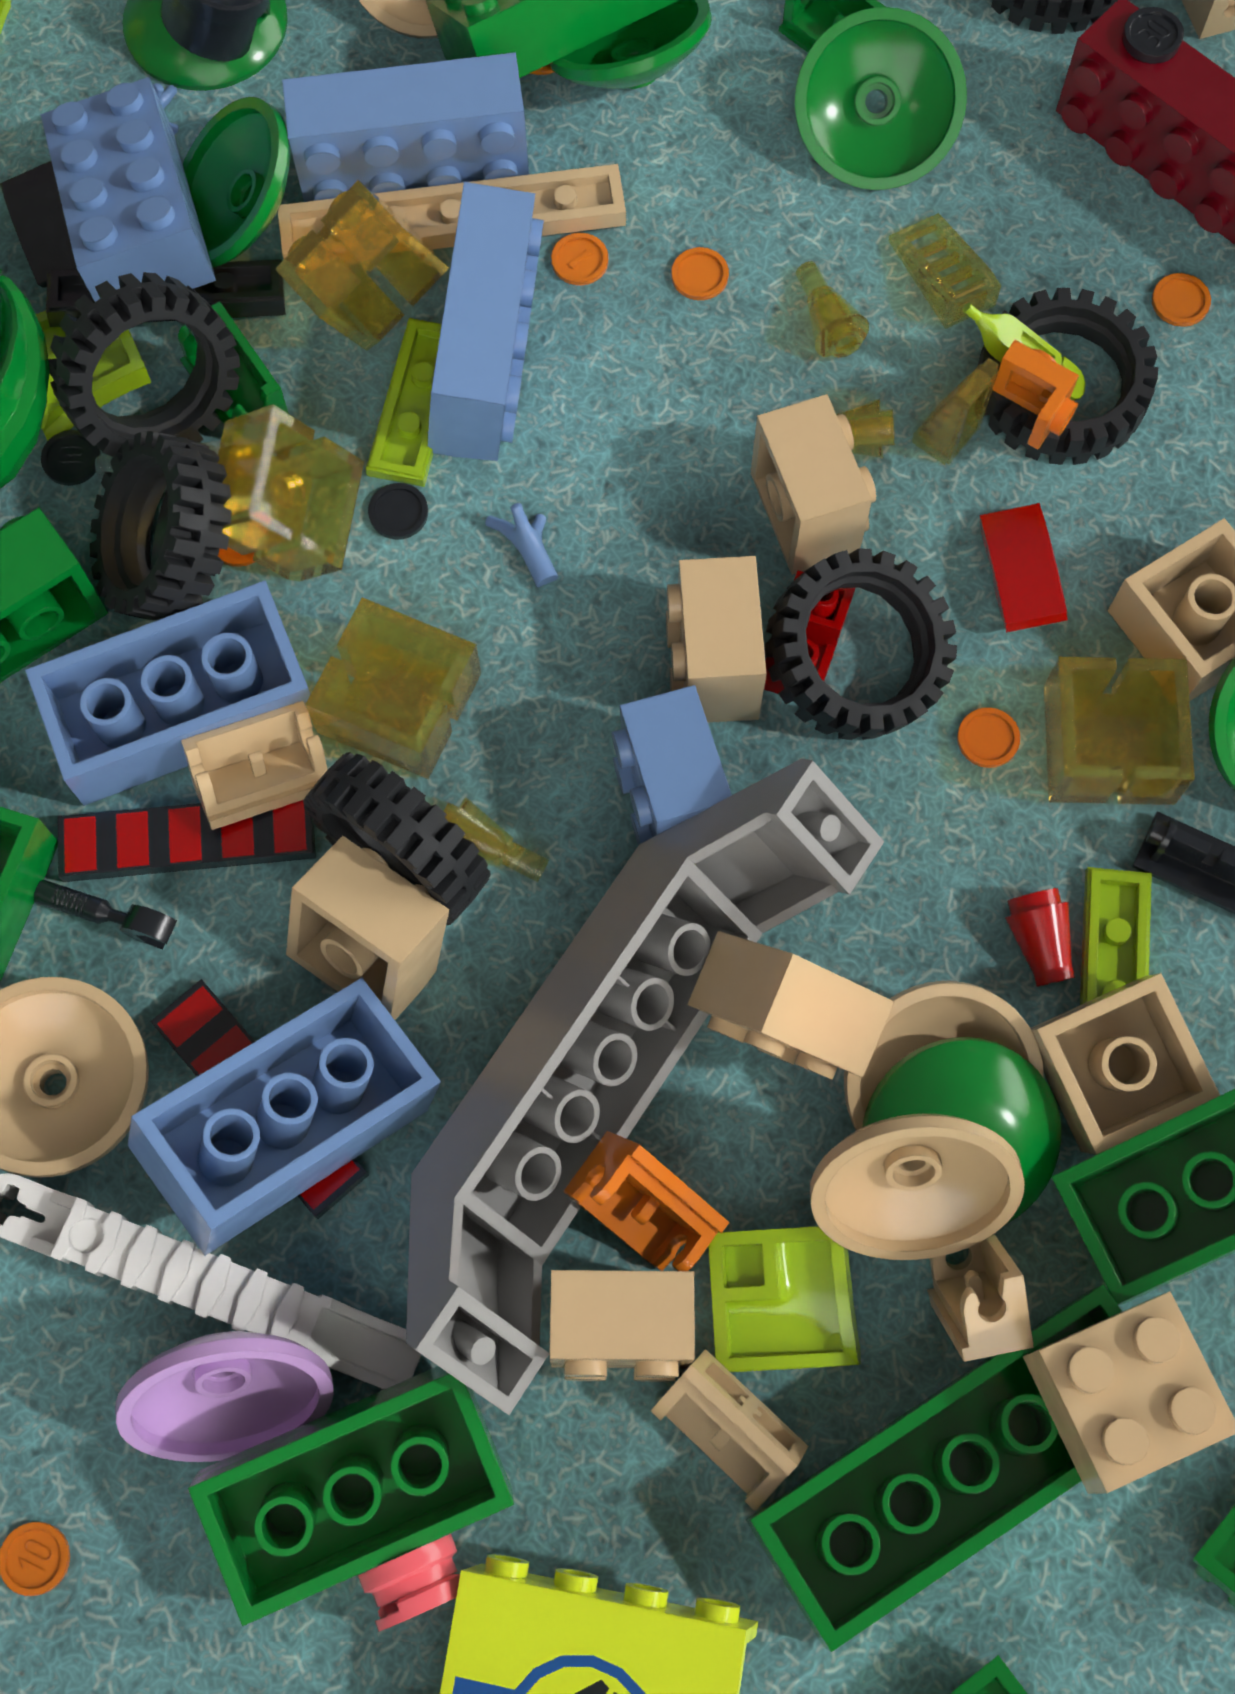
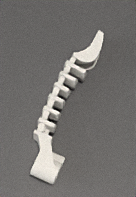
M0 1174V1202L3 1198L14 1200L17 1197V1200L26 1206L25 1208L45 1217L43 1223L24 1216L20 1218L9 1216L6 1219V1215L0 1211V1238L67 1264L72 1261L84 1266L85 1271L103 1277L107 1275L120 1280L121 1285L136 1291L140 1288L157 1295L158 1300L170 1305L175 1302L195 1310V1314L207 1319L210 1316L231 1324L233 1330L243 1332L246 1330L248 1332L275 1335L293 1340L320 1356L329 1368L381 1389L389 1388L413 1377L421 1354L406 1344V1329L357 1310L323 1294L318 1297L304 1291L303 1286L296 1283L288 1285L268 1277V1272L258 1268L253 1271L233 1263L230 1257L223 1254L215 1256L209 1253L204 1256L195 1243L185 1239L182 1242L162 1235L160 1230L146 1225L144 1228L129 1222L126 1217L114 1211H111L109 1214L96 1209L94 1205L81 1198L51 1189L16 1174Z

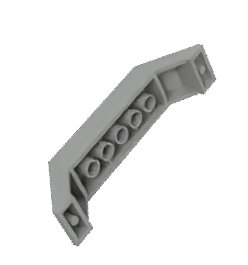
M801 758L720 801L705 811L639 844L411 1173L406 1344L508 1415H510L550 1354L540 1347L542 1265L581 1208L563 1191L606 1131L627 1139L709 1014L687 1004L717 932L721 931L757 942L766 931L838 892L850 895L885 842L813 760Z

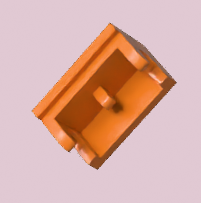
M606 1131L563 1191L644 1260L660 1271H663L674 1258L672 1266L676 1270L689 1271L700 1259L718 1232L722 1233L729 1224L728 1220L640 1144L609 1131ZM685 1244L683 1250L676 1256L679 1248Z

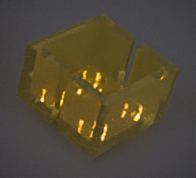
M357 180L348 191L341 193L333 200L328 213L321 219L325 226L318 233L312 229L307 235L296 240L290 247L287 257L275 270L320 319L367 351L379 343L405 314L366 271L371 272L376 267L408 303L414 306L449 267L404 219L362 182Z
M272 404L225 421L218 456L220 457L218 464L224 465L227 473L222 483L230 485L231 498L224 504V508L231 509L232 514L231 524L223 526L222 534L230 536L229 548L242 555L254 552L253 561L287 580L300 582L340 571L343 567L364 461L325 436L313 440L315 430Z
M362 597L337 644L342 660L333 656L330 657L305 705L317 733L429 779L453 732L450 718L459 720L481 676L477 645ZM348 675L354 677L352 684H350Z
M1058 657L1044 684L1049 802L1106 803L1113 792L1118 793V804L1175 805L1195 780L1187 659L1129 658L1112 686V694H1103L1117 670L1116 658Z

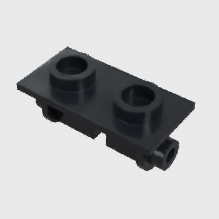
M1157 811L1132 867L1145 873H1152V876L1235 914V846Z

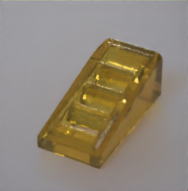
M939 213L889 236V243L945 329L970 318L963 312V307L967 303L972 304L981 312L996 306L1001 289L1000 282L985 262ZM932 232L938 238V240L918 249L911 243ZM944 249L948 253V255L930 263L925 259ZM953 265H956L958 270L943 277L938 273ZM964 280L968 283L967 286L956 291L951 288V286Z
M988 358L983 364L978 365L936 406L913 433L912 442L942 464H950L981 426L999 371L997 369L999 364Z

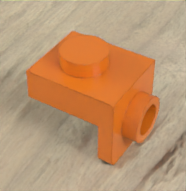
M1014 340L1002 358L992 390L1038 415L1027 442L1028 445L1038 450L1050 432L1060 436L1074 415L1078 403L1071 400L1070 397L1079 375L1056 363L1054 358L1048 353L1039 349H1031Z

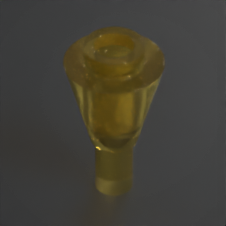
M808 261L801 264L796 270V277L808 297L807 304L816 352L822 357L833 355L837 358L853 354L859 349L869 332L868 320L836 290L827 285L815 262Z
M880 398L836 414H844L850 424L854 439L852 453L884 458V446L895 445L893 409L882 410Z
M467 797L464 798L460 807L450 802L447 803L444 812L447 814L445 819L448 822L456 823L466 833L463 838L475 844L479 849L478 855L485 858L487 864L499 867L502 864L536 882L539 881L549 859L513 842L514 838Z

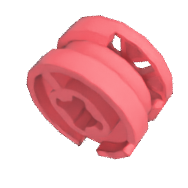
M451 1534L358 1575L364 1593H372L377 1607H380L378 1610L380 1619L375 1621L378 1632L456 1598L460 1574H454L457 1572L452 1557L457 1552Z

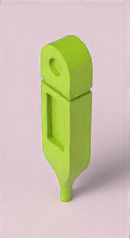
M970 303L963 307V312L973 319L978 326L987 351L1000 363L1014 340H1017L1031 349H1039L1048 353L1054 358L1056 363L1078 374L1079 378L1070 399L1074 401L1084 395L1086 383L1081 370L1065 356L1061 357L1059 351L1010 314L984 313Z

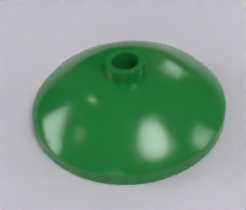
M127 0L122 22L123 34L129 52L135 62L147 74L164 84L173 85L176 88L207 91L238 84L263 69L282 45L286 34L288 15L285 0H270V15L264 13L257 19L249 51L242 58L231 61H216L203 58L180 46L171 37L163 24L160 10L162 0Z
M679 0L549 65L556 74L576 84L605 89H637L645 87L674 69L698 47L712 21L708 0Z
M892 7L864 9L842 18L828 28L808 51L798 73L794 94V111L798 131L803 144L814 161L835 179L853 187L869 190L898 188L920 179L934 169L955 143L963 124L967 104V87L963 66L954 46L946 35L924 17L911 11ZM870 91H879L884 96L885 105L879 113H872L866 107L865 100Z
M257 97L241 98L221 109L199 133L183 161L184 171L212 268L237 258L252 246L274 219L285 193L290 166V144L286 124L282 115L274 106Z
M954 1037L935 1041L914 1050L897 1062L885 1074L873 1092L866 1108L862 1128L884 1119L902 1115L943 1114L977 1123L1003 1137L1017 1153L1024 1177L1022 1201L1013 1217L1006 1224L1018 1218L1038 1199L1052 1177L1060 1153V1114L1054 1095L1046 1080L1030 1062L1018 1053L990 1040Z

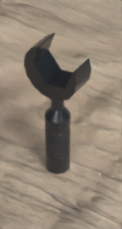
M42 880L34 892L36 904L97 924L107 921L120 924V930L127 936L162 950L165 944L168 943L177 920L168 915L140 905L132 904L128 912L124 913L113 909L108 900L47 880Z

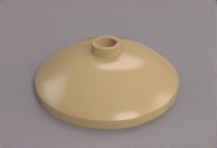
M40 977L17 982L0 990V1170L20 1176L40 1178L65 1175L83 1169L113 1150L130 1131L131 1116L141 1111L149 1079L148 1057L143 1038L133 1019L114 998L93 985L69 978ZM57 1073L65 1075L66 1086L63 1091L57 1095H47L44 1090L47 1078Z
M927 982L903 990L890 998V1000L894 1001V1004L864 1078L845 1071L844 1094L849 1116L857 1131L862 1128L866 1108L877 1085L897 1062L924 1045L954 1037L981 1038L1004 1045L1030 1062L1044 1078L1043 1062L1039 1046L1031 1028L1017 1010L1005 1000L989 990L965 982Z
M910 1114L891 1117L855 1131L823 1157L817 1165L810 1183V1199L814 1219L820 1229L830 1239L856 1253L888 1260L929 1259L952 1254L976 1245L999 1231L1013 1217L1020 1206L1024 1194V1177L1020 1160L1015 1150L1003 1137L977 1123L943 1114Z

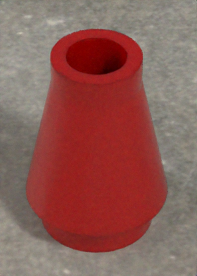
M1058 888L1042 890L1008 900L1007 903L1011 916L1005 919L1034 975L1036 986L1039 987L1075 978L1071 960L1069 902H1061Z

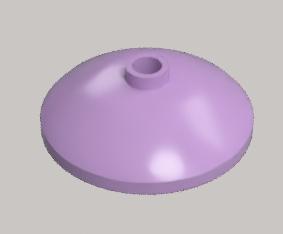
M243 1331L204 1335L162 1352L135 1372L117 1396L115 1405L116 1425L121 1437L128 1444L148 1455L183 1462L222 1461L324 1416L330 1408L334 1395L332 1375L326 1362L320 1356L303 1345L284 1337Z

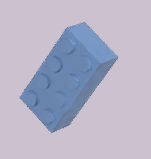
M516 52L282 79L288 140L304 202L529 175L525 114Z
M150 77L132 83L118 84L109 91L77 102H66L54 110L40 114L76 268L94 302L100 299L95 286L108 281L116 290L120 289L118 276L130 273L140 282H142L143 272L156 273L164 281L167 276L178 279L186 287L187 285L190 286L192 289L216 281L174 132Z
M464 182L431 389L427 447L432 448L433 454L498 461L500 441L509 443L513 441L544 220L532 218L535 193Z
M266 580L25 670L63 779L83 806L187 767L188 764L181 743L183 739L300 701L304 702L310 719L319 716Z
M360 978L132 1115L128 1147L204 1256H206L427 1112L441 1081L365 980Z

